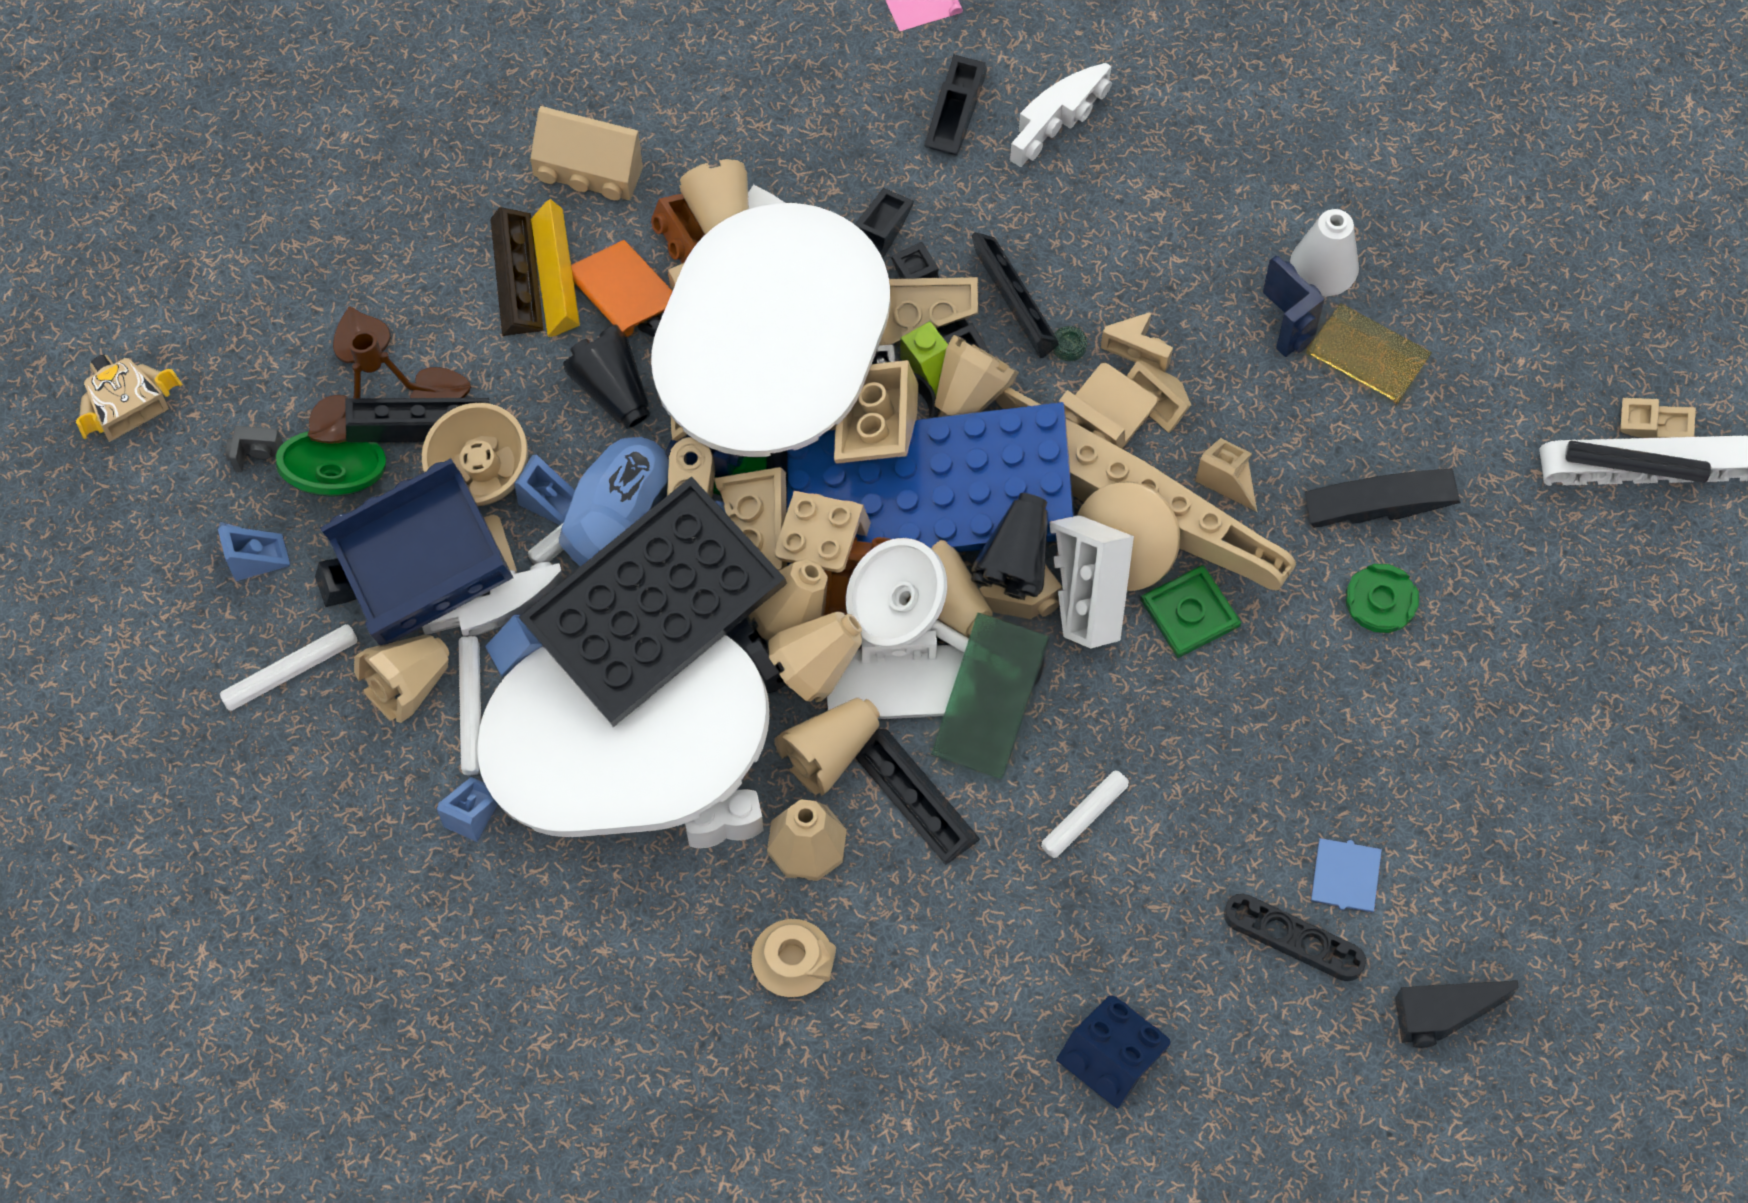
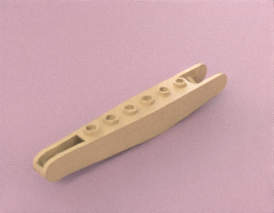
M1007 388L995 399L1003 409L1041 405L1012 388ZM1066 419L1071 486L1074 497L1085 502L1095 491L1117 482H1135L1148 486L1158 492L1169 503L1175 513L1180 530L1179 549L1247 577L1270 590L1276 591L1281 588L1296 566V561L1286 550L1263 538L1147 462Z

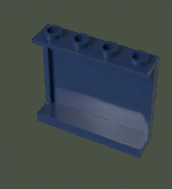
M451 458L445 462L433 464L426 472L413 479L399 482L394 489L381 496L367 499L362 506L347 514H339L333 517L328 524L320 527L322 533L330 541L367 619L365 625L370 635L380 646L395 642L514 578L462 473Z

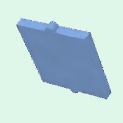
M1319 838L1311 902L1338 906L1341 911L1350 908L1373 913L1382 849L1355 845L1352 840L1344 843Z

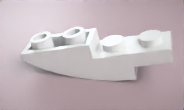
M1103 63L1076 72L1060 80L1035 98L1020 113V134L1011 143L1010 161L1022 167L1028 159L1032 161L1036 159L1042 150L1043 141L1048 136L1053 138L1060 130L1062 124L1071 129L1078 120L1081 122L1085 121L1092 110V103L1097 98L1103 99L1111 88L1112 82L1109 81L1111 66Z
M541 562L531 566L529 571L520 573L510 570L514 577L513 579L490 590L491 594L481 595L423 626L424 634L427 635L461 627L463 636H477L505 625L513 615L523 614L563 581L560 563L552 565L551 562Z

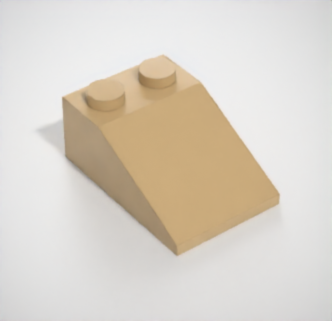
M908 360L871 364L856 403L846 417L836 425L835 463L907 456L918 407V382Z

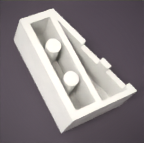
M1080 515L1050 521L1051 533H1056L1059 554L1054 556L1055 568H1060L1063 586V590L1058 591L1063 637L1090 649L1120 641L1134 536Z

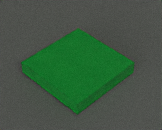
M1204 565L1142 595L1140 599L1177 658L1237 629L1242 623Z

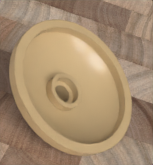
M1117 482L1095 491L1081 506L1078 515L1134 536L1127 591L1140 590L1155 584L1172 568L1180 547L1179 524L1173 509L1158 492L1148 486L1135 482Z

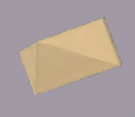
M1138 360L1127 377L1156 396L1157 406L1149 416L1170 433L1191 406L1184 386L1176 377L1142 360Z

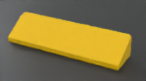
M549 199L531 218L547 335L548 337H553L580 326L563 209L552 199Z

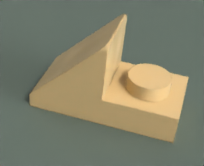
M1151 313L1106 326L1103 330L1100 347L1133 362L1142 360L1164 372L1167 371L1170 365L1173 347L1167 345L1161 339L1145 336L1150 326Z

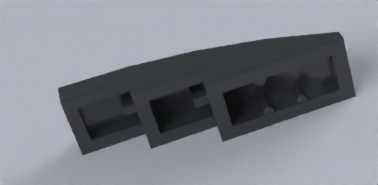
M1452 468L1381 475L1305 491L1310 523L1313 528L1349 520L1351 524H1356L1385 516L1389 520H1396L1461 503Z

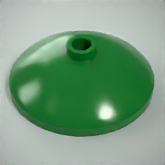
M304 432L291 437L279 447L276 454V468L279 475L286 482L300 491L318 496L337 497L361 492L376 483L385 472L386 457L383 449L376 442L350 443L345 441L327 444L311 440L308 437V432Z

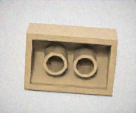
M540 106L530 158L533 175L544 183L553 184L559 182L567 184L579 192L590 190L602 193L604 197L610 200H619L620 198L631 200L643 169L638 130Z

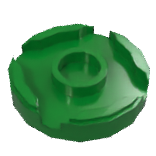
M1372 564L1352 576L1346 589V606L1351 617L1360 626L1373 632L1391 633L1403 629L1412 621L1419 606V591L1404 570L1390 564Z

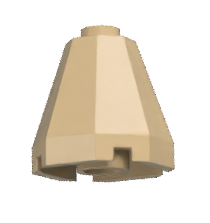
M953 335L946 348L934 405L941 410L938 417L982 412L1013 384L1019 372L975 345L971 346L963 338Z
M804 559L779 570L785 577L787 584L749 615L751 621L755 618L758 623L756 630L761 638L770 640L780 631L824 616L828 577L820 564Z
M834 612L778 632L768 640L769 658L774 666L779 662L782 664L785 670L780 673L781 678L805 701L811 702L815 699V702H821L832 693L862 644L860 633L862 632V627L851 614L845 615L842 612Z
M431 635L408 638L367 648L354 657V673L358 681L366 679L369 686L363 690L365 695L388 720L392 721L396 718V722L402 723L415 713L448 668L449 650L440 638H434Z
M800 799L771 821L767 853L786 877L796 879L800 877L818 881L843 863L847 829L828 806L817 801Z

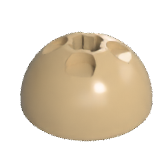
M469 403L458 406L439 418L428 432L422 448L423 471L426 472L435 463L445 462L451 458L462 473L477 505L484 506L495 503L515 489L514 483L528 462V444L525 433L517 419L499 406L489 403Z

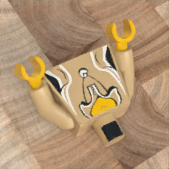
M108 355L97 356L90 363V368L94 375L84 381L87 393L81 397L80 414L76 424L83 439H87L89 433L98 431L99 433L104 432L110 442L167 411L169 408L162 393L165 397H168L170 395L169 390L172 387H181L183 384L173 369H166L161 372L144 364L135 365L129 358H124L113 364Z

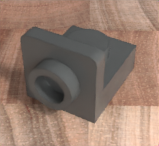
M235 426L233 438H229L226 443V459L231 461L235 472H243L246 454L257 459H269L271 455L276 456L279 447L283 444L278 429Z

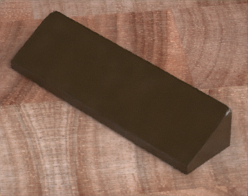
M499 207L490 221L502 336L543 331L531 213Z

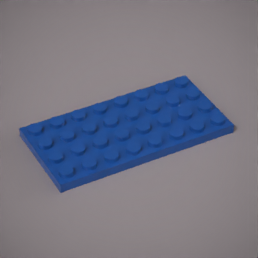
M1064 402L916 420L907 456L835 463V430H828L818 437L819 440L795 451L793 449L787 450V511L794 491L808 494L814 493L828 498L862 504L871 524L867 536L856 534L857 541L872 543V540L877 537H886L891 540L909 538L922 542L932 548L937 542L944 540L957 552L982 550L1014 500L1018 499L1020 493L1036 495L1048 502L1046 506L1048 511L1047 542L1057 541L1056 533H1051L1050 521L1074 517Z

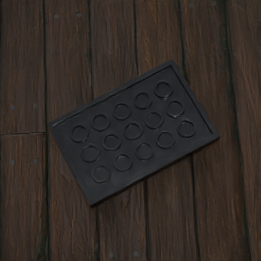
M691 476L525 611L519 618L612 727H615L784 587L787 581Z

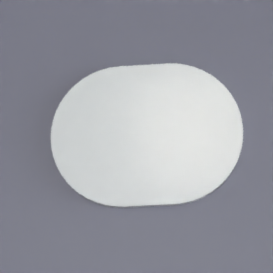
M775 203L750 208L725 219L712 228L695 245L687 257L653 341L651 357L653 379L657 394L668 415H671L676 423L683 428L684 432L696 441L724 453L747 457L771 456L770 453L790 449L798 450L819 440V436L827 432L835 424L838 425L850 412L861 393L889 317L890 284L885 263L873 242L862 230L844 217L820 207L797 203Z
M724 635L615 727H612L542 646L525 657L506 675L488 702L481 720L477 743L478 764L481 776L491 796L505 813L539 833L560 837H583L655 831L679 826L699 818L700 813L716 803H723L742 784L741 780L753 762H757L765 744L769 725L767 690L760 673L748 654L736 642Z

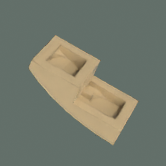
M1623 398L1620 432L1641 438L1694 437L1696 407L1659 406V399Z

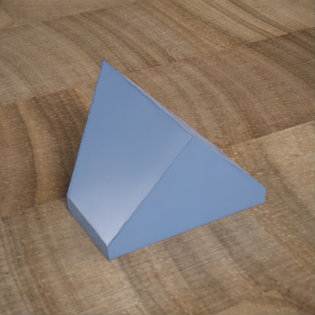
M224 522L219 523L218 532L224 556L235 581L290 566L282 534L245 529Z

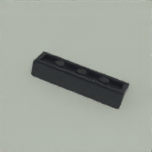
M974 232L971 236L977 256L1039 358H1045L1059 345L1058 339L996 238Z
M345 398L346 441L350 443L424 442L432 426L444 414L458 406L469 403L490 404L489 398Z
M877 729L855 758L943 863L947 865L978 842L980 838L887 729Z

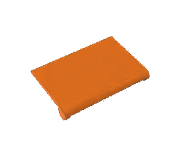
M625 240L571 265L573 282L612 325L617 324L627 337L633 333L634 326L663 313L672 294L669 286Z

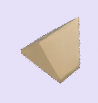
M1220 438L1203 453L1195 482L1257 512L1249 467V459L1252 453Z

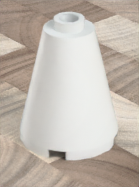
M1339 209L1327 210L1318 218L1296 246L1290 259V263L1295 267L1297 273L1308 284L1315 285L1322 296L1325 297L1339 295L1348 290L1356 280L1359 272L1353 220L1349 214Z

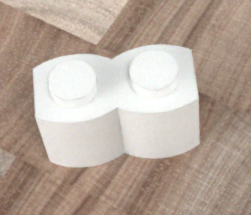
M748 789L736 790L723 803H716L700 813L699 818L685 823L689 846L694 848L713 847L723 842L726 838L730 840L753 838L763 832L762 813L757 791Z

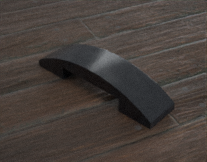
M923 242L892 255L891 259L900 279L940 278L938 276L939 268ZM965 319L936 329L947 344H949L953 335H956L966 340V343L971 346L975 345L987 353L990 352L973 323L968 325Z

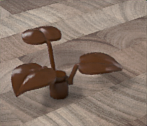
M351 306L345 311L334 335L333 349L339 360L345 363H354L352 365L354 370L353 398H361V371L367 373L375 372L381 367L382 363L387 365L407 389L413 391L410 398H464L470 392L471 384L464 376L442 367L423 369L417 373L415 383L410 382L389 359L388 353L383 352L391 339L387 325L381 320L363 314ZM328 396L315 405L309 418L308 437L311 440L327 444L346 441L345 398H348L347 396Z

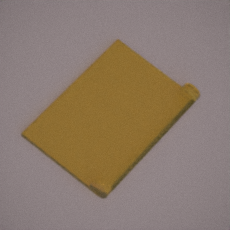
M1342 303L1333 312L1306 352L1307 355L1316 357L1393 399V402L1399 404L1406 390L1432 353Z

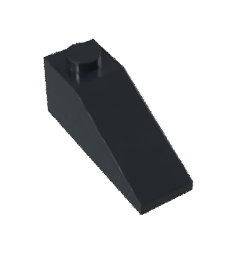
M1518 980L1401 987L1395 997L1401 1042H1413V1047L1427 1048L1436 1045L1437 1041L1444 1039L1511 999L1519 988Z

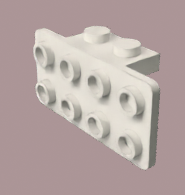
M927 631L914 642L895 648L880 647L862 638V649L857 650L834 690L827 696L828 710L854 698H860L863 701L868 699L876 706L880 713L878 719L971 715L976 711L973 658L952 645L937 646L936 631Z

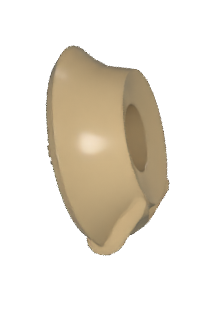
M799 919L778 921L767 927L757 938L752 950L753 971L759 982L774 994L784 997L804 996L818 989L824 982L830 981L836 946L829 942L823 931L810 922Z

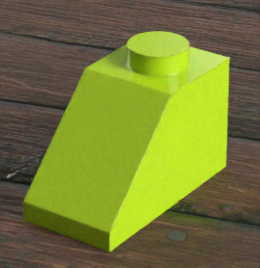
M929 321L900 338V358L902 361H909L913 372L923 377L931 385L935 396H937L948 344Z

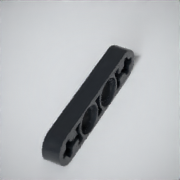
M1236 894L1226 903L1224 910L1226 923L1232 929L1339 980L1353 981L1359 978L1365 969V954L1355 944L1247 894ZM1241 904L1248 907L1247 913L1255 918H1258L1260 912L1264 913L1265 916L1261 920L1259 930L1253 928L1256 922L1255 919L1245 916L1242 920H1238L1235 918L1236 911L1231 908L1239 909ZM1275 920L1282 922L1287 928V935L1278 939L1271 937L1266 930L1267 923ZM1307 937L1318 939L1322 944V952L1318 955L1307 954L1302 948V940ZM1332 945L1337 947L1333 955L1343 959L1347 954L1354 957L1353 963L1358 968L1351 966L1348 971L1341 968L1343 962L1333 956L1329 963L1323 960L1328 955Z

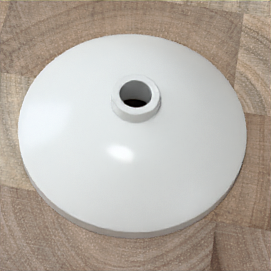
M892 539L870 550L854 569L846 593L847 614L854 616L860 623L862 638L880 647L895 648L910 644L923 636L936 622L945 603L947 576L944 565L939 556L930 547L914 539ZM911 596L910 601L906 604L907 599Z

